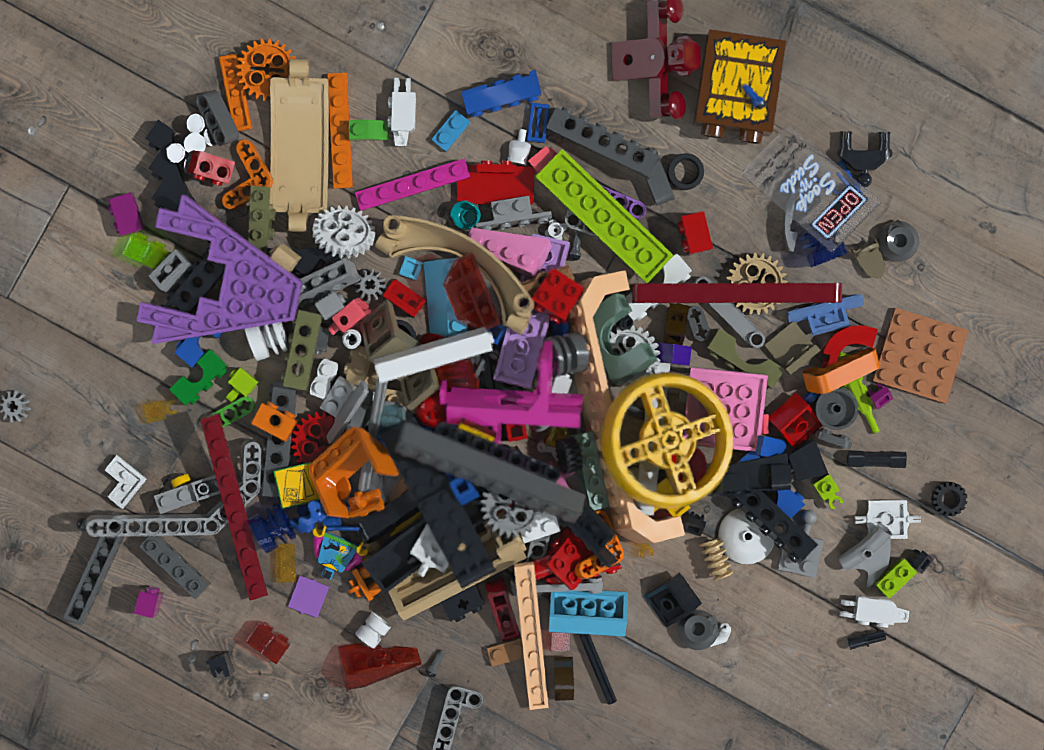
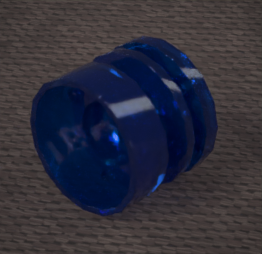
M814 228L799 237L800 242L809 239L810 243L802 246L803 249H813V252L806 256L810 268L847 254L848 251L844 241L836 242L838 244L836 245L833 243L834 236L827 240ZM840 232L835 233L836 237L840 235Z
M278 503L273 505L275 514L270 508L266 509L268 518L265 519L261 513H258L248 519L257 541L266 554L278 548L277 538L284 544L288 543L285 534H287L290 540L296 538L294 528L288 523L290 521L288 514Z

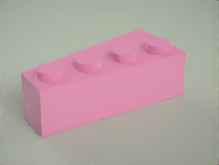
M471 228L468 237L489 250L507 268L530 278H534L539 274L552 247L550 240L546 238Z

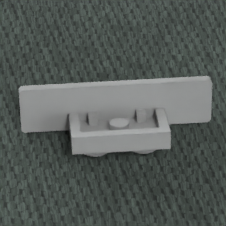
M529 196L491 202L494 220L476 223L475 226L478 229L485 230L497 228L499 230H508L511 226L515 225L526 227L534 222H537V224L548 223L552 219L551 211L532 214Z

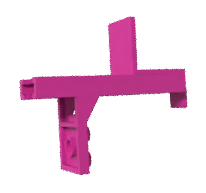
M544 341L543 349L540 348L539 358L537 359L539 375L537 376V386L533 392L452 387L451 392H447V381L442 380L440 405H447L448 424L493 426L494 442L502 445V423L579 428L580 412L583 410V394L552 393V342Z

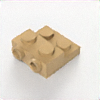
M359 345L356 349H351L349 360L352 361L351 363H346L344 374H347L346 380L357 386L361 380L367 382L368 389L375 391L378 379L375 366L368 360L365 346Z

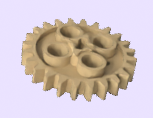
M753 253V258H750L747 254L746 261L740 257L739 265L733 263L735 270H728L732 276L726 277L727 280L731 281L730 283H752V281L758 279L761 270L764 268L765 272L759 283H766L765 276L767 274L774 277V283H788V281L782 279L787 274L780 273L783 266L777 268L778 260L772 263V256L764 259V253L760 255V258L757 257L756 253ZM749 266L756 267V276H750L748 274L747 270ZM774 303L736 304V307L743 306L742 312L748 308L750 315L754 310H756L757 315H760L761 309L766 314L768 313V307L771 310H775Z

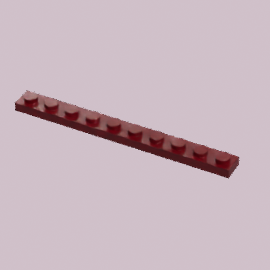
M216 413L199 418L248 598L251 601L268 596L220 415Z

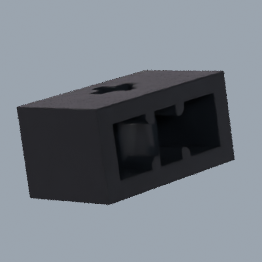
M475 584L447 598L441 604L450 622L453 620L459 622L466 618L465 614L470 611L474 614L482 610V605L485 602ZM460 599H463V601L468 600L467 608L458 606Z

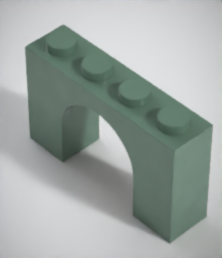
M616 293L600 303L593 316V322L603 366H605L608 372L607 376L613 384L623 385L658 361L650 344L639 343L623 355H618L612 349L610 344L612 327L621 318L632 312L626 297L623 294Z

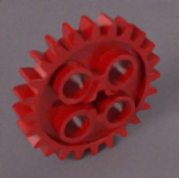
M326 411L323 412L322 416L315 412L314 418L311 414H308V421L304 418L301 419L303 425L296 424L299 431H292L297 436L291 439V441L296 442V445H293L291 449H297L293 456H300L297 461L298 463L302 461L312 463L325 449L329 448L326 445L319 447L320 443L309 440L306 436L309 435L316 439L324 437V441L329 443L326 436L335 423L334 416L330 414L327 417ZM315 424L321 427L319 435H314L311 431L312 426ZM307 443L314 445L315 450L313 453L305 451Z

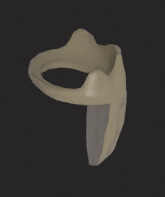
M873 238L872 244L865 243L857 251L851 249L866 274L872 278H882L886 265L882 258V253L878 249L879 243L876 238Z

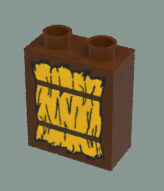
M709 29L706 36L693 125L702 126V136L724 138V131L730 130L740 132L739 141L762 144V137L770 136L773 133L786 40ZM745 84L750 86L758 96L765 99L766 105L763 109L757 110L754 108L752 100L742 88Z

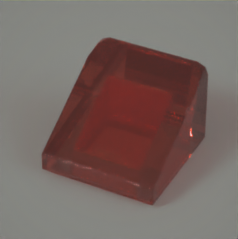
M551 632L550 651H569L570 633Z

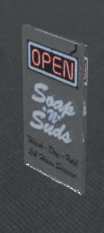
M790 124L741 172V175L831 253L881 203Z

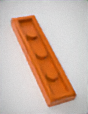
M236 53L220 56L219 61L229 113L238 132L253 128L246 91H243L244 83L239 84L238 81L242 77L236 76V73L241 72L240 69L236 68V65H240V62L237 60L239 55Z

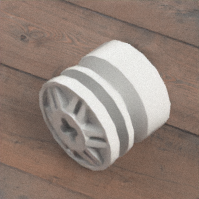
M282 322L262 327L245 328L247 339L257 361L269 358V348L271 347L276 355L280 354L278 345L281 346L283 352L289 351L288 338Z

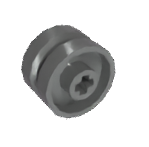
M844 386L829 393L820 394L816 401L818 420L823 426L831 430L848 428L854 423L858 415L856 396L850 389ZM835 405H839L841 408L840 411L838 409L834 411L833 409Z

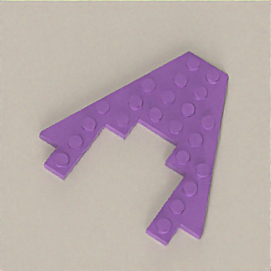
M187 195L181 196L178 212L159 208L156 228L210 240L211 246L208 260L226 264L219 301L200 297L196 315L140 302L137 321L155 326L152 339L153 344L295 319L303 281Z

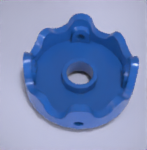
M321 500L312 501L308 506L299 505L297 508L299 518H294L288 523L298 533L306 532L308 534L315 527L314 524L317 521L321 523L327 516Z

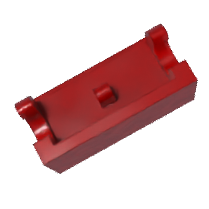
M396 279L392 281L383 294L385 298L414 318L427 301Z

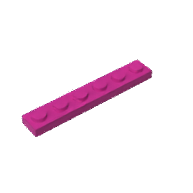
M461 159L355 192L360 211H364L471 177L466 160Z

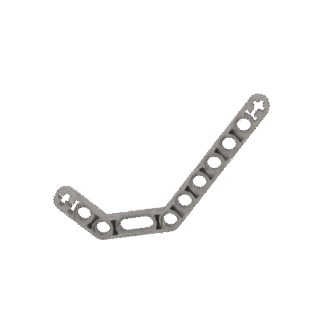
M246 439L241 445V470L238 485L244 507L260 491L261 447L254 439ZM251 445H253L255 449H252L250 454V452L247 449H249ZM255 464L253 471H246L247 465ZM253 482L255 484L252 490H246L248 483ZM221 499L207 514L93 515L85 520V528L88 534L94 537L215 535L228 521L226 515L220 514L221 509L224 507ZM176 521L177 526L175 528L169 529L167 527L169 522ZM190 521H196L194 528H187V524ZM209 521L216 522L213 528H207L206 524ZM96 522L98 526L93 530L91 526ZM112 522L119 523L118 528L114 530L110 529L109 525ZM131 522H138L136 529L128 528ZM150 522H158L157 527L149 529L148 525Z

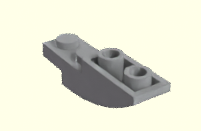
M213 475L155 495L154 499L159 514L220 494L216 477Z

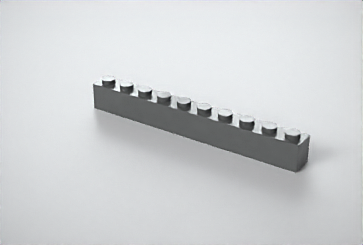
M406 422L400 431L395 451L404 456H409L419 460L421 463L429 464L441 471L454 474L458 478L466 479L476 485H481L491 489L493 492L506 495L513 500H518L530 507L538 508L568 522L574 523L582 513L586 496L582 493Z

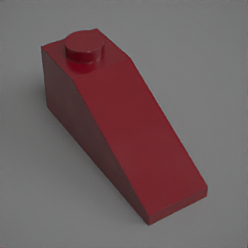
M504 579L485 583L502 642L520 637Z

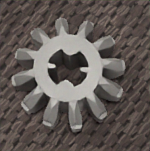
M374 269L370 270V275H368L366 270H363L365 277L363 278L359 275L361 282H356L354 285L360 286V288H357L355 292L363 291L360 295L361 299L368 294L367 301L369 302L371 301V295H373L375 300H378L376 293L383 296L384 293L380 291V288H387L386 285L380 284L386 281V278L378 279L381 272L378 271L374 276ZM374 280L375 283L373 285H376L375 288L367 290L366 282Z
M15 390L13 394L11 391H7V397L4 395L0 397L4 401V403L0 402V406H3V409H0V413L5 412L3 415L4 420L9 418L10 423H13L15 418L18 422H21V416L24 418L28 417L24 411H30L31 407H26L30 400H23L26 397L25 393L19 396L18 390ZM14 401L18 409L11 408V404H14Z

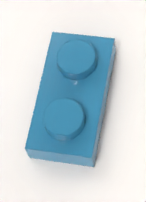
M455 110L431 140L447 152L471 122Z

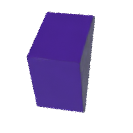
M657 343L659 346L655 350L660 351L661 354L656 355V357L660 359V362L690 366L692 347Z

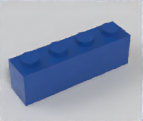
M536 69L529 71L530 75L528 76L519 74L510 78V81L499 80L491 83V86L482 85L462 91L467 116L471 115L472 118L483 115L484 111L497 112L502 110L501 107L507 105L509 108L516 107L525 100L528 103L538 101V97L542 94Z

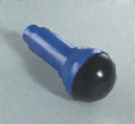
M745 84L742 88L752 100L754 108L757 110L763 109L766 105L765 99L758 96L750 86Z

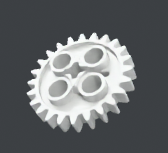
M338 205L337 210H335L333 207H330V212L324 209L323 214L319 213L318 218H315L312 229L313 237L315 238V243H320L319 248H326L325 253L332 251L333 257L336 254H339L340 258L346 255L349 259L351 254L358 257V252L364 254L365 250L369 251L370 245H373L375 238V226H372L373 221H368V215L362 216L363 211L356 213L355 208L349 210L348 206H346L345 209H341L340 205Z
M632 325L630 330L624 331L617 327L616 334L612 331L610 332L611 347L614 351H620V355L625 353L619 347V343H622L627 351L639 343L650 344L655 355L661 354L660 351L655 350L659 345L657 343L652 344L655 338L653 336L648 338L650 333L648 331L643 333L641 327L637 331L634 325ZM630 339H635V345L630 348L627 347V342ZM653 363L624 383L623 387L643 376L653 374L651 370L658 369V367Z

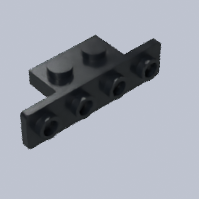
M591 506L574 523L559 517L563 523H566L571 528L573 534L585 543L587 549L599 558L603 565L610 568L618 561L605 547L616 535V532Z

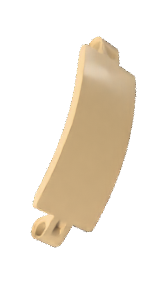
M289 59V78L273 77L270 80V174L273 178L270 204H273V209L276 212H288L287 232H307L308 213H323L324 209L327 210L329 84L326 78H309L308 59Z

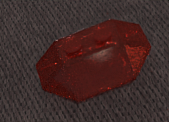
M473 253L455 259L443 282V286L457 320L478 329L485 327L486 330L500 325L501 321Z

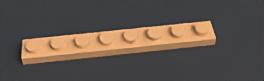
M533 562L514 564L529 710L549 708Z

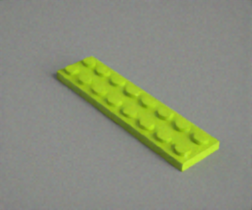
M563 149L536 175V178L646 284L674 256Z

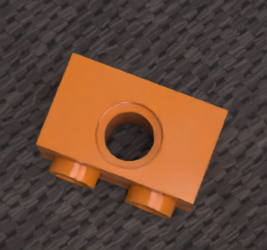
M269 401L267 404L262 403L251 424L284 441H288L298 420L294 419L296 415L286 410L284 413L277 410L278 406ZM273 415H278L281 419L278 426H274L271 423Z

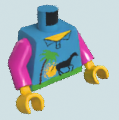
M318 524L314 527V555L318 559V563L324 565L321 576L331 580L335 570L341 573L344 570H352L361 563V558L366 556L371 549L370 546L368 549H364L362 547L364 542L358 545L330 532H325L326 526H324L323 530L317 528Z

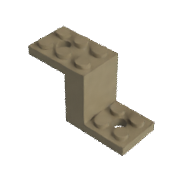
M388 299L360 321L367 358L373 364V359L423 345L398 328L393 304ZM434 367L396 378L401 382L405 405L411 411L439 388Z

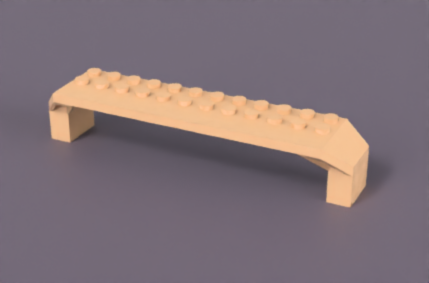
M626 271L579 281L578 284L583 286L584 292L568 314L567 321L570 323V331L568 333L579 332L584 337L588 347V368L583 372L574 373L578 394H583L582 413L586 431H593L609 504V507L604 508V511L607 513L616 534L637 544L656 543L683 536L685 533L681 516L653 520L635 508L633 498L627 495L612 479L602 455V426L607 410L612 402L593 316L605 295L629 290ZM619 437V448H620V447H622V446H621L620 437Z

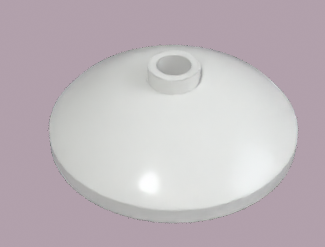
M741 509L729 512L719 526L718 540L724 542L720 547L726 548L725 555H728L731 560L737 563H757L766 558L774 547L773 540L769 536L763 535L759 530V526L751 523ZM762 512L761 517L765 520H769V517L764 512ZM746 533H751L752 537L750 540L745 539Z

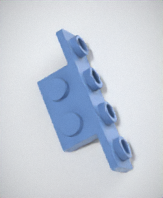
M852 294L842 298V303H815L806 308H795L787 313L788 323L808 320L812 336L850 327L846 310L863 306L862 294Z

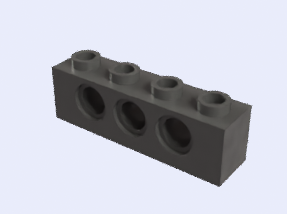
M148 536L139 546L195 599L211 584L163 537Z

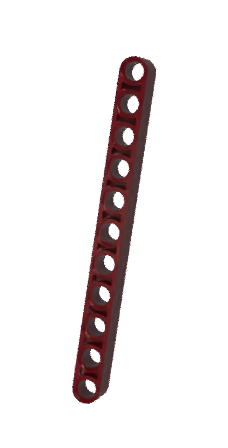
M842 283L632 284V303H842Z

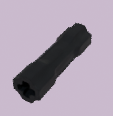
M847 451V467L906 468V452Z

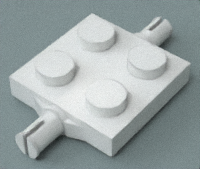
M868 500L866 516H855V524H866L869 534L881 523L892 532L891 539H908L907 529L909 523H921V516L909 515L907 500Z
M426 525L410 552L422 562L416 573H421L423 577L429 567L436 568L444 573L449 565L429 526Z

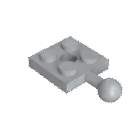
M806 510L802 514V521L804 522L803 531L808 535L810 534L811 525L817 520V515L813 510ZM811 537L818 546L800 565L797 562H792L787 557V553L782 549L778 570L816 578L824 540ZM789 539L790 545L797 547L796 540Z

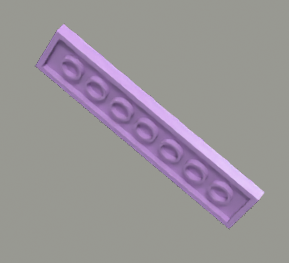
M532 234V237L549 239L552 244L551 250L539 273L550 272L552 269L565 266L570 242ZM522 274L520 283L532 278ZM528 299L520 301V308L528 306ZM533 309L530 322L522 335L507 327L494 381L532 389L537 371L540 348L542 349V343L546 337L550 322L548 314L544 312L541 314Z

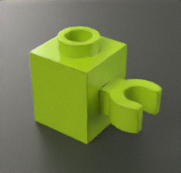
M235 368L229 375L231 379L228 382L234 388L226 398L234 402L240 393L248 397L260 382L244 368Z
M830 474L822 476L811 483L821 500L824 501L828 498V505L831 509H835L832 504L835 499L840 504H843V499L835 494L840 489Z

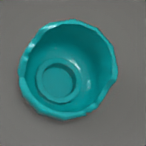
M465 200L458 201L453 205L450 217L453 219L456 227L462 230H471V228L476 227V223H479L481 213L476 204Z

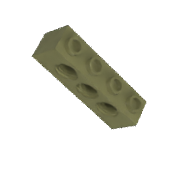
M298 310V314H296L292 325H295L294 333L291 332L288 344H291L290 352H286L285 356L287 368L286 371H282L281 382H284L283 386L307 391L322 315ZM302 326H308L310 329V334L306 337L300 334ZM302 344L306 347V353L299 356L296 353V348ZM296 363L302 366V372L298 375L292 372V367Z

